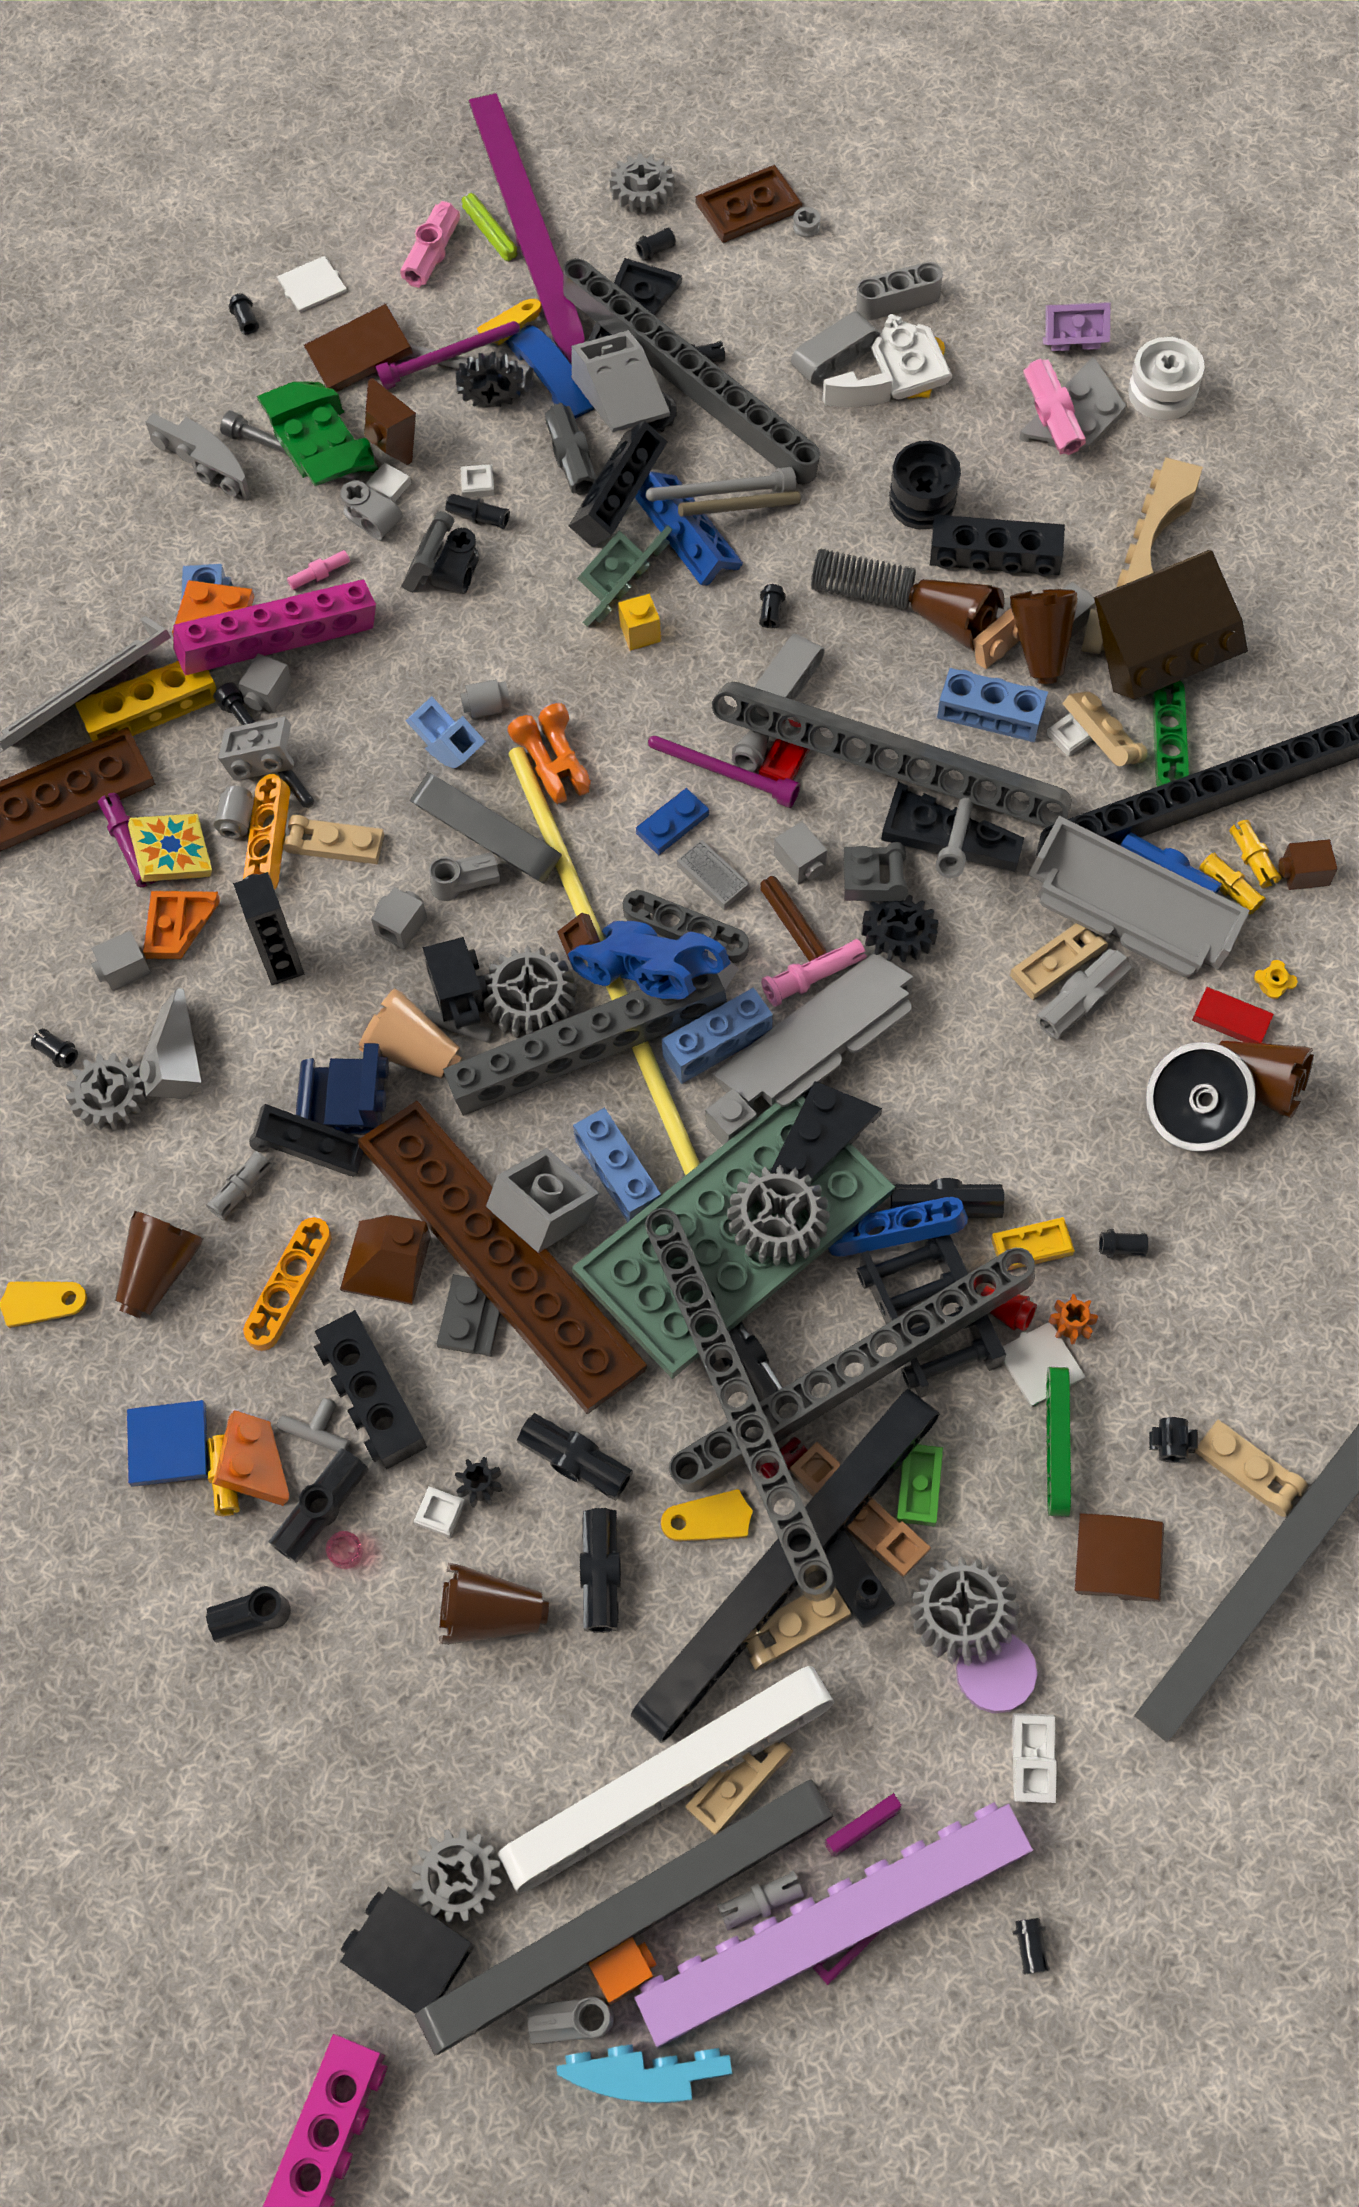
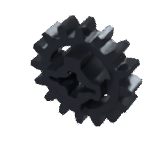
M482 352L478 353V359L469 356L467 357V364L460 363L459 371H456L457 393L463 394L464 401L472 399L473 406L475 407L480 403H483L485 408L494 404L496 407H501L502 402L511 405L513 403L512 397L520 398L521 391L524 390L523 368L518 367L517 360L508 362V355L506 354L500 358H497L495 352H491L490 356L486 357Z
M908 895L902 901H880L879 904L871 902L869 911H864L861 935L866 936L865 945H875V955H879L882 952L887 953L888 961H891L894 956H899L901 962L905 963L909 955L915 960H919L920 953L929 954L931 945L936 943L939 921L933 919L935 911L933 909L924 910L925 901L923 900L917 904L913 903L912 895Z

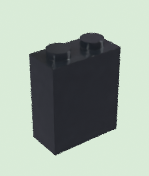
M388 1887L384 1894L379 1891L370 1901L365 1911V1914L369 1917L360 1931L354 1929L346 1938L341 1947L344 1956L340 1962L416 2014L446 1994L475 1946Z

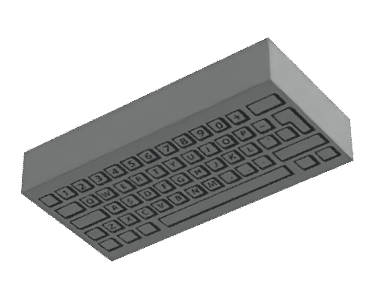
M703 840L677 860V867L723 910L749 890V883Z

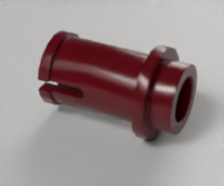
M792 1437L789 1442L779 1449L788 1470L808 1451L803 1445L795 1453L791 1454L801 1443L797 1437ZM768 1462L763 1464L759 1470L764 1478L768 1479L778 1473L779 1466Z

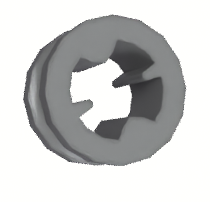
M812 207L798 209L793 217L794 232L798 236L805 238L815 236L820 230V213Z

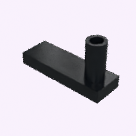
M264 1104L260 1108L254 1132L249 1138L250 1147L254 1151L265 1152L272 1148L352 1177L358 1174L363 1156V1150L359 1147L358 1137L268 1104Z
M843 1532L825 1555L832 1568L837 1591L861 1628H863L891 1609L895 1602L847 1534Z

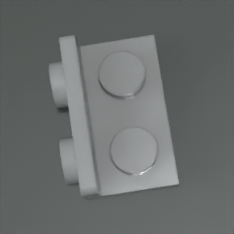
M283 716L227 728L224 731L218 759L233 780H242L293 769L294 761L287 752L291 724Z

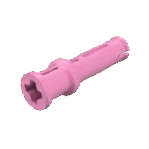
M855 939L806 964L793 963L783 973L772 978L770 976L762 978L761 983L764 993L769 1002L776 1007L782 1003L783 999L793 994L799 993L802 995L810 989L811 984L866 959L867 956L863 953L866 951L862 943Z

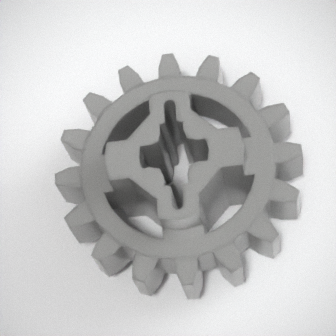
M638 153L637 159H633L628 155L626 163L618 161L617 169H611L609 183L612 199L619 200L620 207H624L627 204L630 205L631 212L636 207H641L642 213H645L646 207L650 206L653 210H657V203L666 205L667 197L673 196L674 174H672V167L670 165L665 166L663 158L654 161V154H650L648 158H643L642 153Z
M101 1053L96 1056V1062L93 1064L87 1059L83 1060L85 1069L83 1071L74 1069L72 1072L77 1080L68 1081L66 1084L70 1092H72L66 1095V1099L72 1106L70 1109L75 1117H80L85 1126H89L94 1122L98 1130H102L105 1123H109L113 1130L117 1129V1121L120 1119L127 1124L130 1123L128 1114L130 1112L139 1114L141 1110L137 1102H143L147 1099L142 1091L145 1087L144 1082L140 1079L139 1067L137 1065L133 1066L128 1057H124L120 1061L116 1053H111L108 1060H104ZM99 1107V1108H101L102 1110H96V1109H93V1108Z
M464 1828L461 1829L458 1838H454L449 1829L444 1830V1841L440 1843L433 1836L430 1837L431 1851L427 1852L419 1849L417 1852L424 1860L423 1865L412 1866L411 1870L421 1876V1880L412 1884V1889L424 1891L425 1893L421 1896L418 1903L422 1907L432 1903L430 1915L434 1918H437L442 1911H445L446 1922L450 1924L453 1923L456 1914H460L465 1923L470 1922V1911L473 1909L479 1914L484 1915L483 1901L485 1899L490 1902L497 1900L490 1891L491 1887L502 1885V1880L493 1876V1872L502 1868V1864L500 1861H490L489 1859L496 1850L492 1845L482 1849L481 1845L484 1837L479 1833L472 1841L468 1840V1831ZM461 1848L456 1856L448 1858L441 1856L442 1853L449 1849ZM478 1857H480L484 1867L483 1882L476 1878L474 1871ZM442 1866L454 1870H459L461 1866H464L462 1872L473 1885L470 1886L465 1882L462 1884L456 1881L453 1886H450L452 1879ZM431 1869L438 1873L440 1882L436 1895L430 1883ZM466 1893L475 1896L465 1903L451 1904L456 1896Z

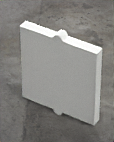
M325 256L277 276L279 283L285 290V297L292 301L299 313L347 293L346 287L339 278L338 270L332 268Z
M1049 1322L1029 1333L1021 1332L1019 1338L1003 1346L1006 1353L1004 1364L1031 1407L1046 1400V1375L1048 1367H1068L1070 1386L1085 1379L1084 1373L1062 1338L1055 1337L1057 1330Z

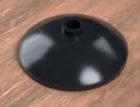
M1210 1042L1186 1044L1167 1054L1151 1074L1146 1092L1147 1111L1152 1124L1159 1134L1171 1144L1195 1152L1216 1150L1237 1139L1249 1125L1257 1102L1256 1083L1247 1064L1230 1049ZM1207 1094H1211L1213 1097L1212 1103L1209 1106H1203L1202 1098Z

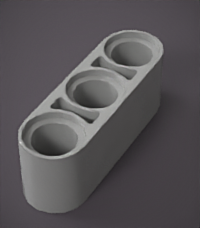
M924 262L861 280L857 286L856 312H859L866 320H874L935 303L941 295L942 268L936 263Z
M852 312L800 345L791 357V364L811 384L817 385L870 351L876 338L880 336V332L859 312Z
M792 634L754 687L795 700L819 667L825 648L798 634ZM756 707L760 715L769 717L768 711L765 708Z

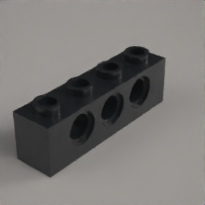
M645 420L625 432L568 526L591 547L611 537L668 441Z
M934 515L929 566H939L943 569H951L953 567L967 568L978 572L993 570L1004 571L1008 574L1032 573L1043 577L1050 575L1059 576L1064 554L1065 524Z
M269 873L249 875L242 881L233 883L271 986L305 975Z
M356 1310L315 1330L320 1343L315 1345L314 1348L323 1366L329 1363L332 1364L336 1375L330 1379L340 1398L348 1395L353 1407L347 1409V1412L356 1429L359 1430L364 1427L370 1439L365 1441L364 1444L373 1462L375 1463L381 1459L387 1470L426 1449L427 1445ZM352 1353L360 1355L359 1360L355 1364L350 1366L342 1364L343 1359L347 1355ZM366 1385L377 1387L375 1393L370 1397L362 1398L358 1396L359 1391ZM391 1417L394 1421L388 1429L378 1430L375 1428L379 1419Z

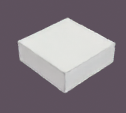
M383 463L367 481L366 485L395 503L411 484L409 475Z
M492 464L461 467L463 497L495 496Z
M1071 713L1049 727L1046 733L1068 757L1093 740Z
M429 1486L414 1519V1524L451 1538L466 1502L462 1498Z

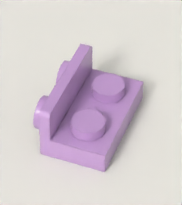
M1111 303L1046 305V329L1043 344L1051 345V351L1070 350V344H1082V349H1101V343L1110 342Z

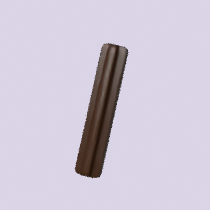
M770 876L760 883V890L808 961L810 962L826 954L825 947L777 877Z

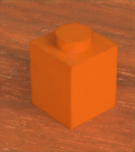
M633 1937L588 1963L610 2005L654 1978L650 1969L657 1965L646 1943L643 1942L637 1946Z

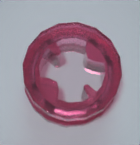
M339 1531L334 1533L326 1543V1554L335 1567L350 1569L360 1562L363 1556V1547L355 1534L349 1531ZM342 1541H347L350 1547H355L353 1553L348 1552L350 1557L347 1559H342L339 1553H334L336 1547L341 1548L339 1543Z

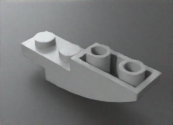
M152 413L145 421L151 442L161 450L168 449L176 453L185 462H192L194 474L201 482L205 484L212 483L222 488L226 494L232 497L237 495L247 501L251 497L247 480L240 464L232 452L213 433L187 417L179 425H176Z

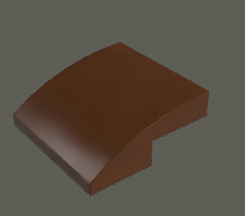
M1080 1513L1075 1592L1081 1595L1118 1596L1120 1600L1160 1602L1164 1523L1126 1516Z

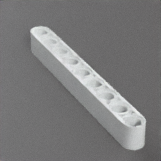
M807 1666L792 1673L502 1848L498 1856L516 1892L524 1893L539 1886L703 1787L715 1772L720 1770L723 1773L728 1769H733L745 1761L742 1758L745 1754L750 1752L752 1756L756 1755L829 1710L834 1704V1700L814 1667Z

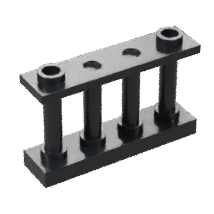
M951 1235L930 1238L925 1242L924 1247L876 1265L869 1251L862 1252L860 1267L856 1268L862 1287L864 1289L870 1288L886 1324L898 1317L897 1311L927 1300L968 1274ZM929 1260L933 1263L938 1261L943 1272L940 1275V1279L894 1297H889L881 1280L882 1278ZM958 1304L959 1307L955 1308L956 1312L951 1313L947 1316L958 1315L962 1311L963 1307ZM988 1314L965 1327L969 1328L974 1338L971 1341V1346L922 1365L919 1364L917 1357L906 1363L905 1367L901 1368V1372L909 1389L915 1388L918 1396L921 1398L927 1395L929 1387L927 1379L975 1360H978V1362L984 1361L988 1371L1003 1366L1006 1353ZM923 1324L910 1329L909 1332L916 1337H921L928 1333L930 1327L927 1324Z

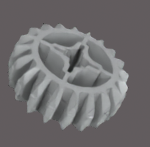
M528 945L524 949L525 953L518 954V951L513 948L511 951L512 957L510 958L500 954L498 958L500 965L490 963V974L484 975L488 990V996L483 997L485 1012L490 1013L489 1018L493 1024L499 1023L500 1030L503 1033L512 1027V1034L516 1038L522 1030H525L528 1035L533 1033L534 1030H540L558 1023V1019L565 1020L569 1018V1010L575 1007V999L573 997L577 995V988L574 985V974L572 971H568V964L565 960L558 961V955L555 952L546 956L545 949L542 946L536 953H532ZM534 973L545 975L548 978H539ZM530 982V983H531V993H529V998H530V1000L527 1001V997H526V993H527V992H526V991L528 990V983ZM505 1002H509L510 1005H518L522 1007L524 1011L513 1009L510 1006H508ZM548 1003V1004L545 1005L544 1007L538 1009V1007L541 1006L542 1004Z
M781 1165L777 1167L776 1174H771L764 1167L761 1178L751 1172L748 1176L749 1184L740 1181L737 1185L738 1193H733L730 1197L732 1207L728 1208L727 1218L732 1221L729 1223V1231L732 1234H737L735 1236L737 1246L747 1244L745 1247L747 1256L759 1252L758 1260L761 1264L767 1259V1256L773 1257V1263L776 1267L780 1264L781 1257H786L791 1265L795 1262L796 1253L806 1259L809 1256V1247L817 1250L820 1246L819 1237H824L827 1234V1226L825 1224L829 1222L830 1213L825 1209H827L828 1201L826 1197H820L822 1191L820 1185L810 1186L811 1178L809 1174L801 1179L797 1178L798 1171L796 1168L788 1175L784 1174V1169ZM759 1200L762 1212L757 1214V1219L751 1222L748 1212L751 1206ZM806 1209L809 1220L798 1231L795 1219L799 1217L800 1211ZM772 1213H779V1216L784 1214L785 1218H778V1214L776 1217H773Z
M962 1556L958 1560L959 1566L952 1567L951 1563L945 1559L943 1562L944 1571L940 1572L936 1568L931 1567L929 1570L931 1580L920 1578L918 1584L921 1591L913 1592L912 1599L916 1605L910 1609L911 1617L916 1620L913 1624L916 1634H923L921 1643L925 1648L933 1645V1655L937 1658L947 1651L948 1662L951 1664L957 1660L958 1656H963L965 1665L969 1666L972 1662L971 1656L978 1655L979 1660L985 1663L987 1661L986 1651L990 1650L994 1654L999 1655L1001 1653L999 1642L1010 1644L1012 1635L1009 1630H1016L1018 1628V1619L1014 1617L1020 1613L1019 1604L1014 1602L1016 1591L1013 1587H1007L1009 1582L1005 1574L996 1576L997 1571L993 1564L982 1570V1562L978 1557L972 1566H967L966 1560ZM970 1587L986 1592L993 1600H988L987 1596L973 1594ZM956 1588L953 1595L941 1598L944 1594ZM964 1598H966L970 1612L966 1614V1624L963 1622L960 1611L961 1608H964ZM943 1621V1625L956 1627L960 1631V1635L951 1634L943 1630L936 1622ZM990 1623L984 1630L974 1634L976 1627L981 1624Z

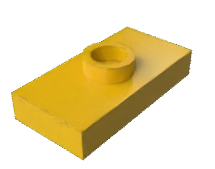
M1064 1217L993 1233L991 1236L996 1256L1014 1247L1023 1248L1032 1254L1035 1264L1073 1256L1075 1252ZM1021 1263L1012 1264L1008 1268V1270H1013L1026 1266Z

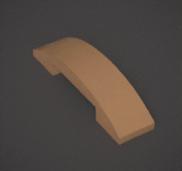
M816 1442L790 1467V1471L814 1497L841 1463ZM873 1498L846 1529L866 1549L902 1577H905L931 1550V1547L903 1521L899 1523Z

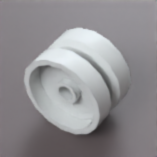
M1159 337L1146 342L1138 350L1128 387L1130 402L1137 411L1146 417L1156 420H1174L1186 415L1194 407L1205 369L1203 356L1195 346L1186 340L1175 337Z

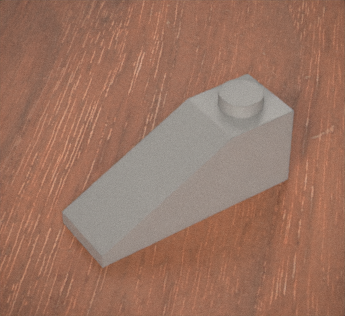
M177 988L162 1005L140 1066V1079L144 1082L146 1096L186 1099L201 1084L184 989Z

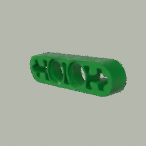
M1181 680L1154 691L1152 695L1157 787L1170 782V778H1167L1170 767L1175 766V780L1189 775L1185 687ZM1164 689H1170L1171 694H1173L1171 704L1166 705L1167 694L1164 692ZM1172 716L1176 718L1179 724L1175 727H1167L1162 724L1161 718ZM1169 744L1174 745L1180 750V754L1168 756L1162 751V747Z
M1048 1367L1046 1375L1048 1516L1069 1517L1071 1510L1070 1376L1068 1367Z

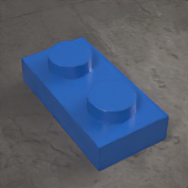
M685 788L636 827V834L654 852L660 855L709 816V808Z

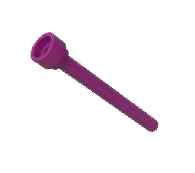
M512 321L396 366L394 363L388 365L385 362L375 367L383 387L388 390L396 387L395 383L400 382L401 377L517 334L520 326L517 322Z
M651 736L648 739L649 747L770 793L772 798L777 800V804L787 808L793 807L799 795L801 784L789 778L774 781L664 738Z

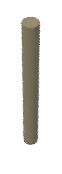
M799 491L679 503L678 512L683 517L795 505L800 503L801 496Z

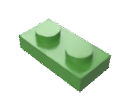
M918 1444L903 1461L897 1510L898 1522L903 1521L908 1524L936 1526L943 1447Z

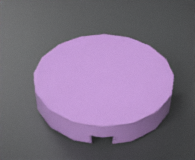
M1011 1634L1012 1641L1010 1644L999 1642L1001 1646V1653L999 1655L994 1654L990 1650L986 1651L987 1661L985 1663L979 1660L978 1655L971 1656L972 1662L969 1666L965 1665L963 1656L958 1658L956 1666L958 1686L966 1698L970 1700V1703L980 1710L993 1714L1010 1712L1022 1705L1034 1690L1037 1679L1035 1658L1028 1646L1013 1634Z

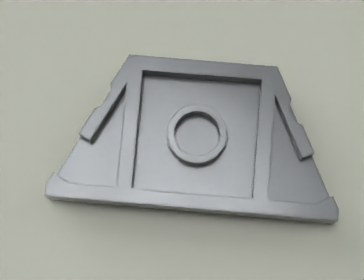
M1093 357L1064 386L1071 397L1075 410L1074 415L1086 440V444L1079 451L1087 453L1125 414L1126 405L1097 360ZM1038 414L1020 431L1019 439L1024 442H1029V439L1032 438L1049 441L1048 446L1056 447L1048 427L1042 425Z

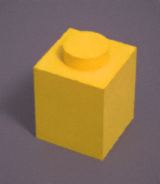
M650 593L618 602L620 627L630 651L661 642L660 618Z

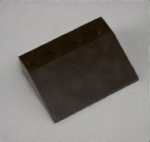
M1207 550L1094 597L1113 692L1133 700L1248 652L1243 619L1212 550Z

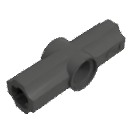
M563 403L552 405L545 412V421L552 437V447L558 467L563 468L571 493H576L579 496L587 494L597 477L590 461V452L583 431H579L570 406H565Z

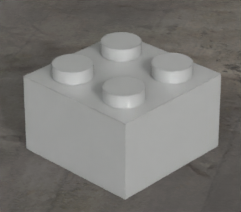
M545 1148L497 1175L486 1207L539 1253L587 1224L599 1192L548 1148Z

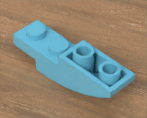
M633 2044L608 2048V2057L591 2060L590 2052L566 2055V2064L556 2066L558 2076L579 2087L600 2095L643 2103L693 2100L690 2082L732 2075L730 2056H721L720 2048L694 2052L695 2061L680 2064L678 2063L677 2055L652 2059L653 2068L645 2069L643 2052H634Z

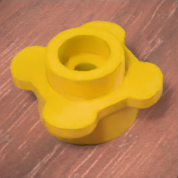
M1273 960L1269 967L1264 970H1257L1254 974V980L1259 984L1260 989L1272 999L1280 998L1287 989H1294L1297 985V978L1287 972L1285 964L1280 960ZM1277 977L1279 981H1274L1272 978Z

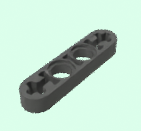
M635 890L624 897L622 903L623 913L627 921L646 923L658 935L673 940L679 939L687 932H692L697 927H706L711 931L709 937L717 940L718 933L721 934V940L718 939L717 942L726 948L729 960L732 963H739L748 955V936L738 928L646 891ZM640 902L644 903V909H639L637 913L633 912L632 905L637 906ZM650 913L654 914V920H651ZM666 914H674L680 921L674 927H666L661 924L660 919ZM734 940L739 942V948L735 947L733 951L727 950V944H732Z

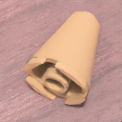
M393 989L383 1000L381 1005L385 1007L380 1010L378 1015L374 1014L359 1043V1050L364 1052V1043L379 1044L382 1056L388 1057L389 1062L441 1079L445 1076L444 1068L462 1061V1057L458 1055L460 1047L397 989Z

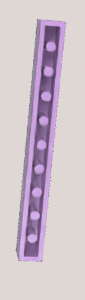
M995 1802L974 1813L976 1821L964 1827L957 1821L938 1831L940 1839L930 1845L925 1846L923 1840H920L901 1851L904 1857L901 1860L889 1865L887 1860L883 1859L864 1870L866 1878L854 1884L851 1883L849 1878L844 1879L827 1889L829 1897L817 1903L810 1897L791 1907L790 1910L793 1915L778 1923L775 1916L753 1927L756 1935L740 1942L738 1936H734L715 1947L717 1955L705 1961H702L700 1955L695 1956L677 1966L680 1974L669 1980L664 1981L663 1976L659 1975L640 1985L639 1988L642 1993L634 1998L657 2049L811 1969L817 1963H822L855 1946L859 1941L874 1933L886 1930L1029 1855L1033 1849L1010 1805L1007 1804L998 1808Z

